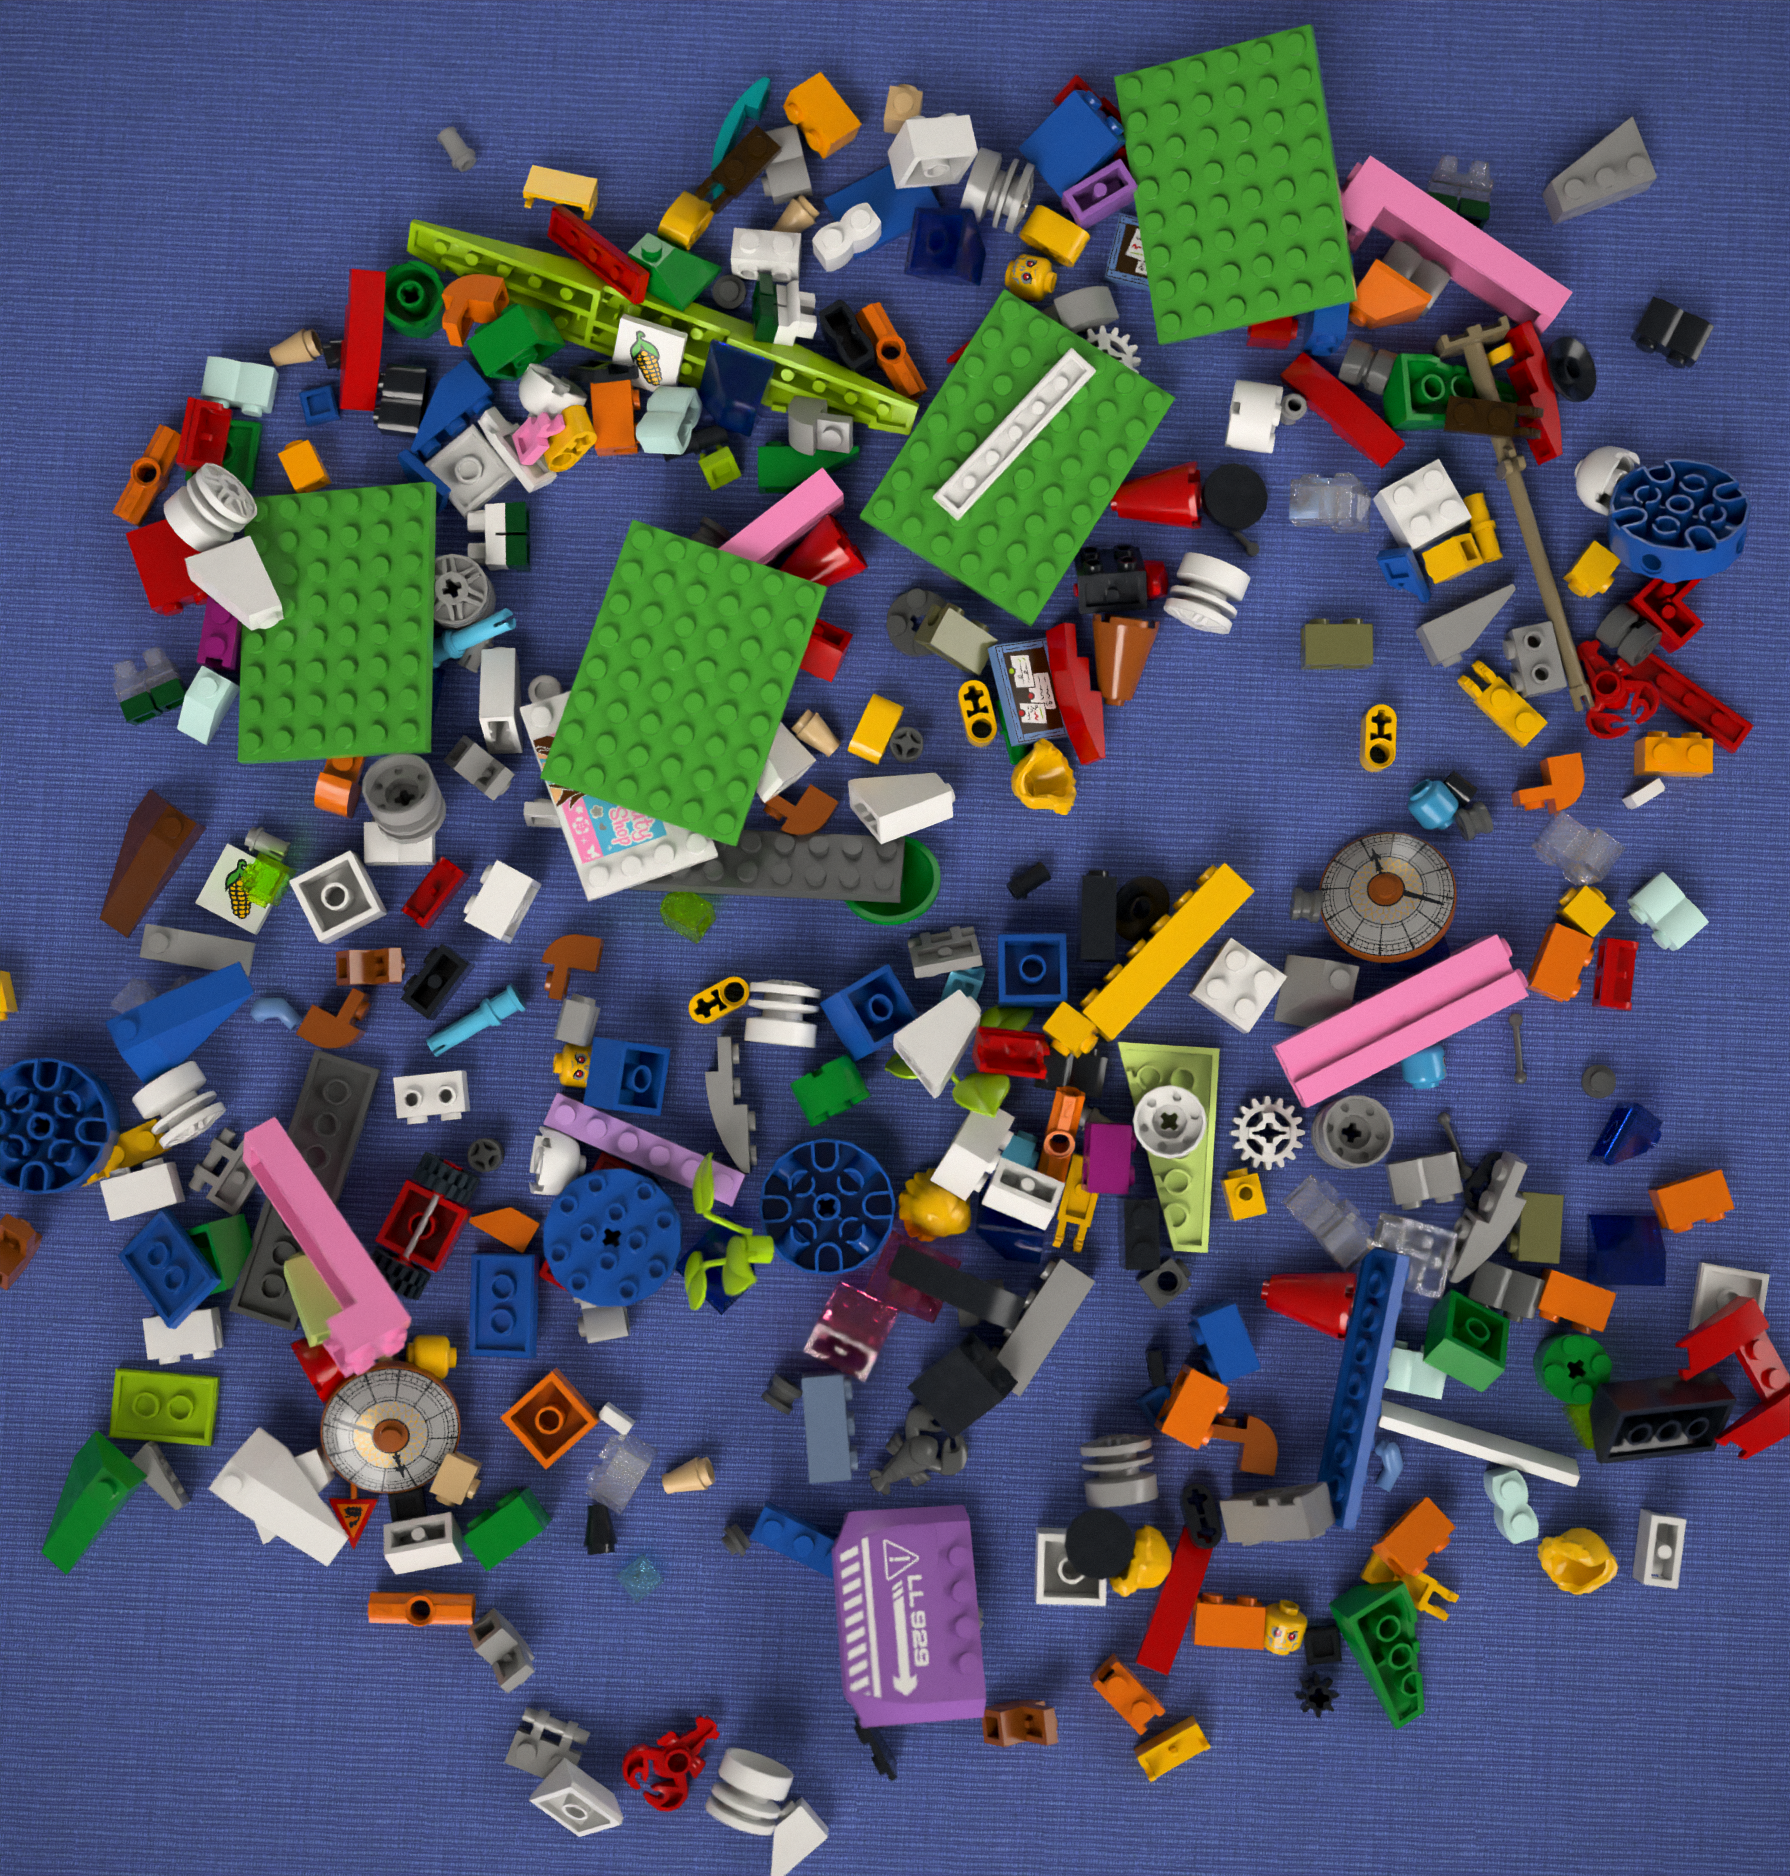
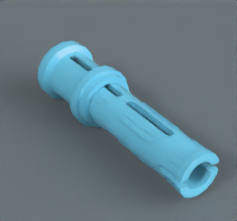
M505 608L461 630H445L441 637L433 640V669L438 668L442 661L451 657L454 659L462 657L467 648L508 630L515 629V618L504 623L502 622V620L513 615L512 612Z
M510 983L506 986L507 990L492 999H483L480 1007L432 1036L427 1037L426 1042L430 1050L434 1051L433 1054L438 1057L489 1025L493 1027L499 1026L504 1018L514 1012L526 1010V1004L517 988Z

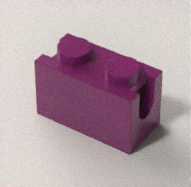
M209 595L196 662L208 669L240 673L242 622Z
M1085 1121L1081 1190L1087 1193H1129V1186H1133L1135 1179L1134 1166L1130 1165L1131 1152H1135L1137 1141L1135 1131H1132V1125Z

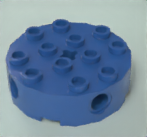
M1674 459L1664 460V466L1647 469L1644 465L1630 471L1614 487L1609 502L1607 536L1611 551L1632 572L1662 579L1667 583L1704 579L1718 572L1725 571L1742 555L1748 533L1751 503L1748 495H1745L1739 488V481L1731 473L1709 463Z
M58 1058L21 1060L0 1072V1182L8 1188L33 1195L72 1192L87 1183V1179L96 1172L99 1174L107 1166V1162L110 1160L114 1146L117 1145L120 1136L119 1107L106 1082L88 1067ZM46 1120L50 1121L49 1132L44 1131L47 1128Z
M821 1138L800 1143L776 1160L762 1183L758 1210L764 1236L772 1237L774 1250L781 1259L802 1272L831 1276L856 1270L878 1254L892 1231L896 1202L890 1177L874 1155L850 1141ZM821 1198L826 1201L833 1198L836 1201L833 1206L836 1210L834 1214L826 1212L823 1215L820 1213L819 1210L822 1205L819 1200Z
M628 1169L595 1170L573 1180L554 1199L543 1226L544 1255L554 1278L573 1297L598 1307L629 1306L655 1294L674 1274L683 1250V1221L672 1197L652 1178ZM609 1229L613 1232H621L622 1235L618 1238L620 1243L618 1247L614 1243L607 1244L606 1239L609 1237L607 1231Z

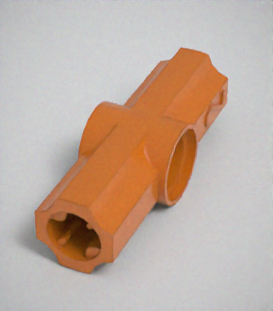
M880 302L871 303L855 314L858 326L872 342L878 366L886 374L894 391L912 401L919 399L928 392L924 381L906 351L904 341L896 333ZM892 347L897 349L900 355L896 359L889 360L882 355V352L886 348Z
M159 424L142 458L133 463L130 470L131 478L112 512L113 514L141 528L158 494L168 487L169 474L176 462L181 434ZM150 469H156L157 474L154 480L144 483L145 473Z
M1066 1085L1064 1087H1057L1049 1121L1045 1128V1138L1037 1172L1065 1183L1071 1154L1075 1149V1138L1086 1096L1085 1092ZM1062 1134L1068 1140L1064 1143H1056L1051 1138L1054 1135Z
M427 1589L418 1592L372 1591L368 1603L369 1623L412 1624L417 1627L427 1624L473 1625L476 1614L475 1593L433 1592ZM423 1600L427 1602L430 1606V1614L426 1616L418 1614L414 1606L415 1601Z

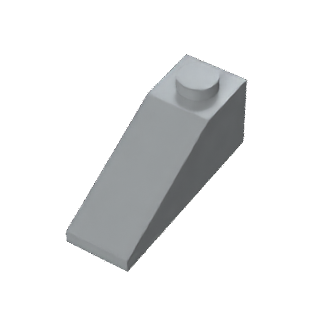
M1514 584L1421 625L1415 632L1431 666L1434 667L1442 663L1443 667L1447 668L1463 660L1461 654L1471 647L1516 590Z
M145 924L139 957L215 971L239 961L246 975L250 976L256 943Z

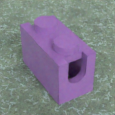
M1118 159L1063 192L1061 207L1065 213L1070 211L1075 224L1086 230L1135 200L1134 192L1138 186L1122 160ZM1122 180L1125 187L1122 188L1118 181Z

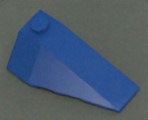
M238 961L138 1005L105 1023L120 1054L144 1085L182 1065L185 1059L198 1046H201L224 1021H227L255 991L241 963Z

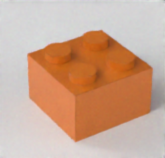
M1183 1363L1170 1389L1171 1395L1169 1400L1166 1398L1154 1426L1161 1432L1198 1450L1201 1444L1206 1445L1213 1434L1214 1426L1211 1423L1216 1413L1222 1414L1229 1402L1230 1395L1226 1394L1229 1387ZM1168 1413L1164 1422L1158 1420Z
M558 1368L549 1373L500 1417L545 1469L551 1466L601 1420L598 1413Z

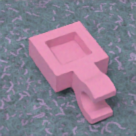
M548 412L541 413L537 418L529 417L512 435L521 464L533 465L550 447L547 438L565 429L562 414H558L552 420L549 419Z

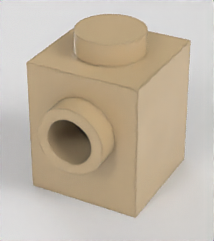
M899 84L898 87L890 85L884 114V132L898 134L906 120L914 116H921L923 91H918L916 87L908 84Z
M458 1451L455 1454L448 1452L430 1492L437 1495L435 1498L437 1501L454 1507L455 1504L461 1506L467 1498L473 1500L481 1483V1480L476 1479L483 1463Z

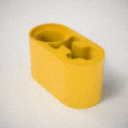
M683 191L664 214L658 227L657 235L689 251L705 232L714 215L710 210L712 204L704 200L700 201L695 195Z
M1036 205L1019 233V237L1026 244L1070 268L1074 266L1090 240V235L1084 229L1042 205Z
M581 405L565 408L560 413L565 423V429L547 438L550 447L543 455L548 468L553 472H562L574 466L597 440V435L587 411Z
M969 680L959 689L958 706L968 741L976 747H985L993 742L997 732V723L987 687L978 680ZM970 690H974L975 695L982 696L978 699L979 713L974 715L971 700L965 701ZM977 722H984L989 725L991 733L986 738H978L973 734L972 726Z
M873 693L847 751L879 765L905 707Z
M1384 704L1373 706L1362 716L1360 723L1359 759L1363 768L1370 772L1384 770L1393 763L1396 756L1397 717L1394 710ZM1379 715V719L1385 721V725L1379 729V737L1370 740V738L1378 734V725L1373 723L1372 719ZM1372 747H1378L1385 753L1384 763L1378 764L1372 761L1370 758V749Z
M739 977L726 978L695 995L689 1003V1014L698 1023H714L748 1003L751 997L750 986ZM733 983H739L744 988V996L738 1002H730L726 997V989ZM718 991L721 1001L727 1008L721 1010V1005L718 1004L710 1009L711 1016L698 1015L696 1011L700 1009L699 1002L701 1000H704L706 1003L714 1002L717 998L713 996V993Z

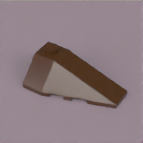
M150 789L130 817L99 919L126 938H129L207 827Z

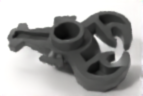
M917 1404L906 1415L904 1422L906 1441L903 1442L899 1433H895L894 1437H891L885 1447L893 1457L889 1459V1462L881 1472L875 1469L869 1471L868 1475L871 1477L869 1483L876 1492L881 1491L883 1496L890 1494V1483L905 1479L907 1476L914 1487L930 1481V1475L924 1471L926 1469L942 1476H954L964 1469L968 1460V1447L963 1436L959 1433L954 1437L956 1441L955 1449H951V1440L947 1436L943 1442L941 1459L937 1458V1440L931 1436L920 1435V1430L939 1432L943 1429L940 1425L933 1424L932 1421L935 1418L922 1404Z

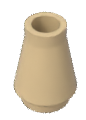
M801 194L796 200L792 198L778 222L770 231L801 233L816 223L814 219L820 213Z
M301 329L277 346L270 348L271 358L277 367L316 361L317 356L323 354L321 341L313 329L308 331Z
M809 709L791 727V730L796 733L795 738L821 751L827 757L831 756L841 744V741L836 738L817 712H811Z
M697 1456L673 1471L662 1475V1484L667 1494L707 1490L709 1485L715 1483L714 1469L708 1457L701 1459Z

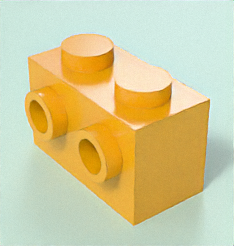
M821 72L792 89L783 105L790 122L799 127L806 136L809 146L814 151H817L823 159L853 141L862 125Z
M1653 731L1647 732V737L1634 742V775L1703 777L1713 773V739L1702 738V733L1687 732L1681 733V738L1668 737V732Z

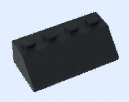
M1715 1372L1699 1373L1687 1381L1681 1380L1679 1376L1600 1383L1589 1408L1596 1460L1599 1464L1715 1451L1718 1443H1716L1714 1437L1724 1430L1737 1399Z

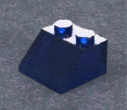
M1587 1214V1282L1595 1285L1666 1286V1250L1657 1216Z

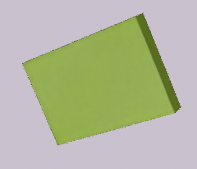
M116 1368L109 1437L212 1446L214 1444L220 1376Z

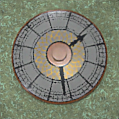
M1397 832L1367 835L1345 846L1326 867L1319 890L1323 893L1321 916L1330 936L1340 947L1352 955L1379 963L1408 960L1432 948L1449 929L1457 906L1455 878L1451 867L1443 855L1428 842L1412 835Z
M377 1362L360 1375H356L354 1372L345 1377L330 1394L321 1417L320 1434L322 1447L335 1471L353 1485L378 1493L405 1492L433 1480L437 1476L448 1452L455 1454L460 1439V1413L451 1390L434 1373L408 1362Z

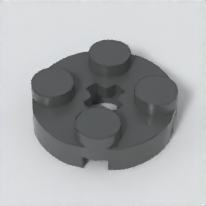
M912 589L899 596L890 606L887 613L886 629L892 645L902 654L915 658L935 654L913 640L917 632L912 630L914 623L911 619L913 617H925L932 604L944 608L947 603L939 595L931 591Z

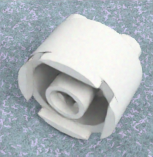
M1236 380L1230 406L1225 446L1272 454L1275 442V427L1279 425L1282 406L1280 404L1283 387Z

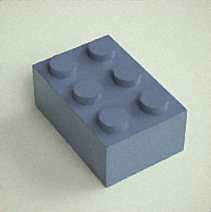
M844 1368L805 1371L801 1381L809 1483L851 1480L852 1471L858 1470L857 1445H850V1436H854L856 1431L854 1411H847V1401H852L853 1397L851 1376L845 1377Z

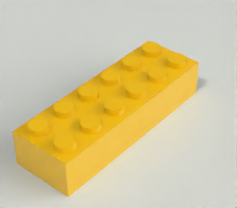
M1223 863L1218 868L1214 864L1209 867L1195 881L1199 887L1194 893L1189 889L1172 905L1176 910L1173 915L1169 917L1165 914L1149 929L1153 936L1147 942L1142 938L1125 954L1130 960L1124 966L1118 963L1102 978L1106 985L1100 991L1096 988L1092 989L1080 1001L1079 1005L1083 1009L1079 1013L1096 1025L1099 1031L1098 1034L1107 1042L1112 1041L1254 892L1226 863Z

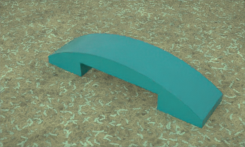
M762 77L744 92L730 110L716 140L711 172L734 149L746 117L757 121L760 120L771 93L769 78ZM719 184L712 191L714 200L725 191Z

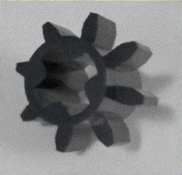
M1313 1671L1312 1678L1308 1680L1299 1678L1302 1688L1301 1691L1294 1692V1695L1297 1699L1305 1700L1300 1706L1304 1713L1311 1708L1316 1717L1320 1718L1321 1711L1326 1709L1334 1711L1331 1705L1332 1698L1339 1697V1693L1336 1690L1328 1689L1333 1683L1329 1676L1322 1681L1317 1672ZM1315 1688H1320L1323 1693L1318 1695V1701H1313L1310 1696L1315 1694Z

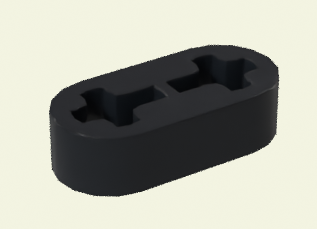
M1491 1152L1485 1155L1474 1169L1471 1177L1463 1184V1192H1461L1460 1196L1462 1202L1467 1207L1479 1210V1200L1472 1202L1473 1194L1469 1191L1472 1187H1481L1484 1182L1487 1185L1482 1190V1193L1488 1189L1492 1180L1488 1176L1493 1170L1490 1162L1491 1160L1497 1161L1501 1159L1503 1152Z
M1199 1483L1191 1484L1182 1490L1179 1497L1188 1536L1195 1547L1210 1549L1217 1546L1222 1537V1529L1213 1496L1205 1485ZM1192 1490H1195L1197 1495H1203L1204 1501L1199 1503L1201 1515H1198L1195 1504L1189 1505L1187 1498L1192 1496ZM1200 1518H1203L1206 1529L1212 1528L1214 1535L1209 1537L1210 1543H1206L1204 1538L1199 1539L1197 1536V1532L1202 1530Z

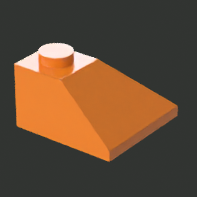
M1376 259L1356 289L1358 301L1350 302L1348 319L1357 326H1366L1369 329L1417 321L1433 296Z

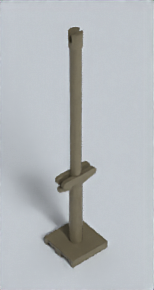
M1507 315L1500 317L1495 324L1482 328L1480 324L1466 328L1463 334L1448 338L1447 334L1440 336L1432 349L1433 355L1439 357V361L1465 354L1478 399L1500 401L1484 347L1500 343L1510 330ZM1490 437L1499 464L1495 468V474L1498 481L1504 479L1506 481L1547 617L1553 624L1575 712L1584 710L1580 700L1582 696L1587 709L1594 707L1589 685L1585 682L1521 472L1526 468L1525 458L1523 454L1517 456L1512 439Z

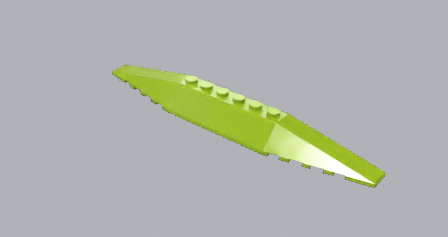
M416 219L411 221L407 252L444 273L448 270L459 277L472 274L503 277L509 297L508 305L518 303L546 310L561 337L567 341L613 357L620 319L623 314H627L688 334L679 382L745 406L764 405L771 407L772 411L783 413L787 412L794 396L826 399L827 414L853 417V422L868 424V428L904 435H910L920 404L799 344L794 343L793 346L754 341L753 324L694 302L682 312L647 291L644 302L634 305L580 261Z

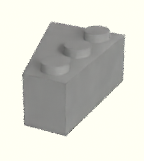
M1633 116L1549 183L1542 196L1554 225L1647 191L1656 180V173Z
M1327 1481L1235 1493L1219 1502L1228 1542H1241L1242 1546L1255 1545L1262 1541L1309 1540L1325 1535V1530L1336 1523Z

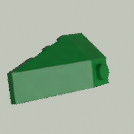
M1400 353L1396 357L1383 396L1385 423L1392 430L1396 431L1444 429L1449 396L1478 399L1471 373L1466 371L1467 368L1460 365L1451 366L1439 361V357L1431 354ZM1494 379L1501 402L1515 403L1520 400L1513 386Z
M98 1431L92 1434L73 1459L41 1551L66 1575L70 1573L148 1477Z
M1402 1580L1358 1585L1328 1603L1340 1632L1393 1727L1398 1730L1424 1713L1422 1674L1418 1671L1417 1652H1420L1419 1641L1415 1637L1414 1624L1418 1622L1417 1610L1405 1583Z

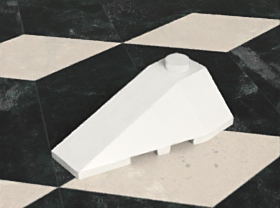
M259 1427L228 1461L208 1489L237 1511L328 1567L349 1539V1536L328 1505L323 1503L316 1493L310 1479L298 1467L289 1449Z

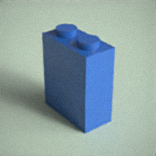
M1074 90L1018 148L1027 160L1035 165V169L1061 199L1063 192L1098 172L1126 142L1122 134L1124 131L1122 125L1114 117H1107L1100 109L1102 106L1101 101L1089 90L1087 92Z
M1351 255L1352 266H1353L1354 255ZM1350 303L1307 312L1303 350L1311 351V354L1315 356H1330L1331 353H1336L1347 335Z

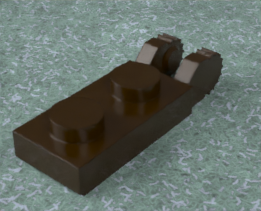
M756 125L711 172V176L704 180L696 190L695 196L701 201L719 184L725 191L713 201L710 210L715 215L720 213L733 199H737L782 152L781 146Z
M1449 396L1443 431L1510 440L1513 437L1540 439L1541 430L1533 427H1514L1516 416L1530 419L1543 418L1544 409L1531 406H1517V403Z

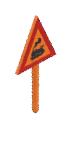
M350 1483L351 1498L328 1499L341 1526L349 1536L348 1540L353 1550H355L378 1499L357 1498V1486Z

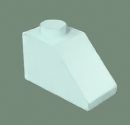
M202 665L185 694L177 729L208 746L237 696L240 687Z

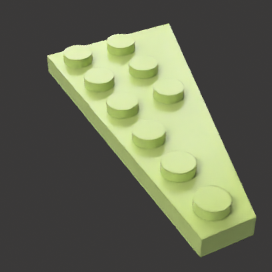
M1117 1042L1135 1109L1146 1093L1156 1087L1167 1085L1186 1089L1198 1098L1204 1108L1207 1122L1203 1139L1194 1150L1182 1157L1170 1159L1155 1156L1147 1149L1145 1150L1172 1250L1208 1253L1220 1049ZM1164 1112L1160 1116L1163 1120V1123L1160 1125L1162 1129L1165 1130L1167 1127H1170L1174 1130L1178 1126L1175 1122L1178 1117L1176 1113L1168 1115Z

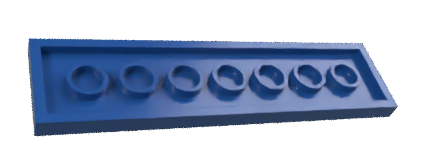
M1368 1246L1364 1247L1352 1314L1348 1325L1349 1329L1345 1340L1317 1483L1327 1481L1336 1520L1334 1525L1349 1530H1355L1356 1521L1361 1514V1496L1363 1487L1368 1480L1367 1467L1370 1452L1375 1445L1374 1432L1376 1422L1382 1411L1381 1398L1384 1384L1389 1376L1388 1363L1391 1350L1396 1341L1395 1328L1397 1319L1403 1307L1402 1294L1404 1284L1408 1279L1410 1271L1408 1265L1410 1256Z

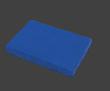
M891 165L823 199L824 205L834 222H840L843 215L850 208L861 203H868L880 219L881 236L871 248L863 252L854 253V260L943 215V210L930 186L896 189Z
M162 1208L117 1255L165 1325L170 1329L175 1330L221 1282L219 1276L175 1215L167 1208Z
M471 1253L469 1356L537 1358L539 1254Z

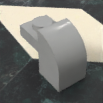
M1092 286L1072 291L1054 299L1055 304L1041 311L1075 334L1087 332L1090 328L1094 332L1100 329L1101 326H1105L1119 318L1109 287Z
M794 396L788 407L789 444L798 452L812 456L817 449L850 453L853 448V417L827 414L826 399Z
M463 735L443 760L493 801L497 796L504 794L508 790L511 779L515 775L466 735Z
M495 1608L467 1629L475 1651L492 1665L499 1686L507 1694L518 1685L524 1683L535 1672L531 1663L535 1657L529 1646L513 1625Z

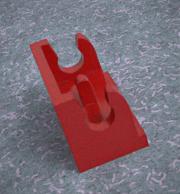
M188 397L176 464L184 471L197 472L205 463H213L222 467L233 411L223 408V404Z
M442 855L402 907L401 911L413 918L420 926L429 930L470 876Z
M1614 938L1599 939L1592 1007L1624 1011L1632 1010L1631 994L1636 951L1638 950L1639 942Z
M978 1026L971 1058L979 1072L1045 1079L1047 1069L1043 1059L1044 1055L1050 1054V1050L1045 1041L1044 1033Z

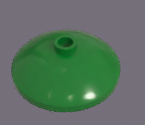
M902 836L905 837V854L900 903L844 900L847 907L854 914L874 924L898 925L920 917L933 905L941 885L940 867L933 853L918 840Z

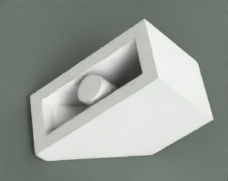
M803 1797L795 1803L789 1800L780 1808L781 1813L776 1819L774 1829L771 1876L786 1875L828 1838L829 1828Z

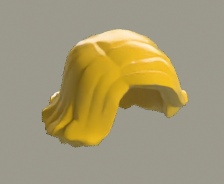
M1046 739L1038 740V742L1034 743V748L1030 753L1022 758L1014 767L1011 776V788L1015 796L1029 809H1051L1060 815H1067L1071 810V806H1074L1077 795L1074 787L1076 780L1073 776V770L1068 765L1067 758L1063 756V753L1053 743Z
M929 1168L925 1173H915L914 1179H909L905 1182L906 1190L898 1196V1204L900 1206L899 1218L904 1221L907 1234L911 1238L918 1237V1240L921 1242H931L937 1237L943 1238L952 1234H961L971 1226L970 1195L964 1201L931 1181L930 1179L936 1168Z
M1144 1524L1141 1529L1134 1532L1136 1536L1133 1556L1127 1567L1115 1577L1109 1578L1112 1590L1121 1596L1127 1597L1130 1593H1134L1137 1588L1145 1589L1158 1586L1171 1570V1552L1165 1537L1162 1536L1158 1529L1149 1524Z
M1571 1528L1561 1536L1554 1538L1545 1537L1542 1543L1538 1545L1539 1553L1537 1554L1541 1561L1542 1569L1551 1577V1580L1557 1583L1559 1589L1563 1591H1569L1574 1595L1591 1593L1616 1576L1618 1564L1615 1557L1602 1538L1595 1532H1592V1530Z

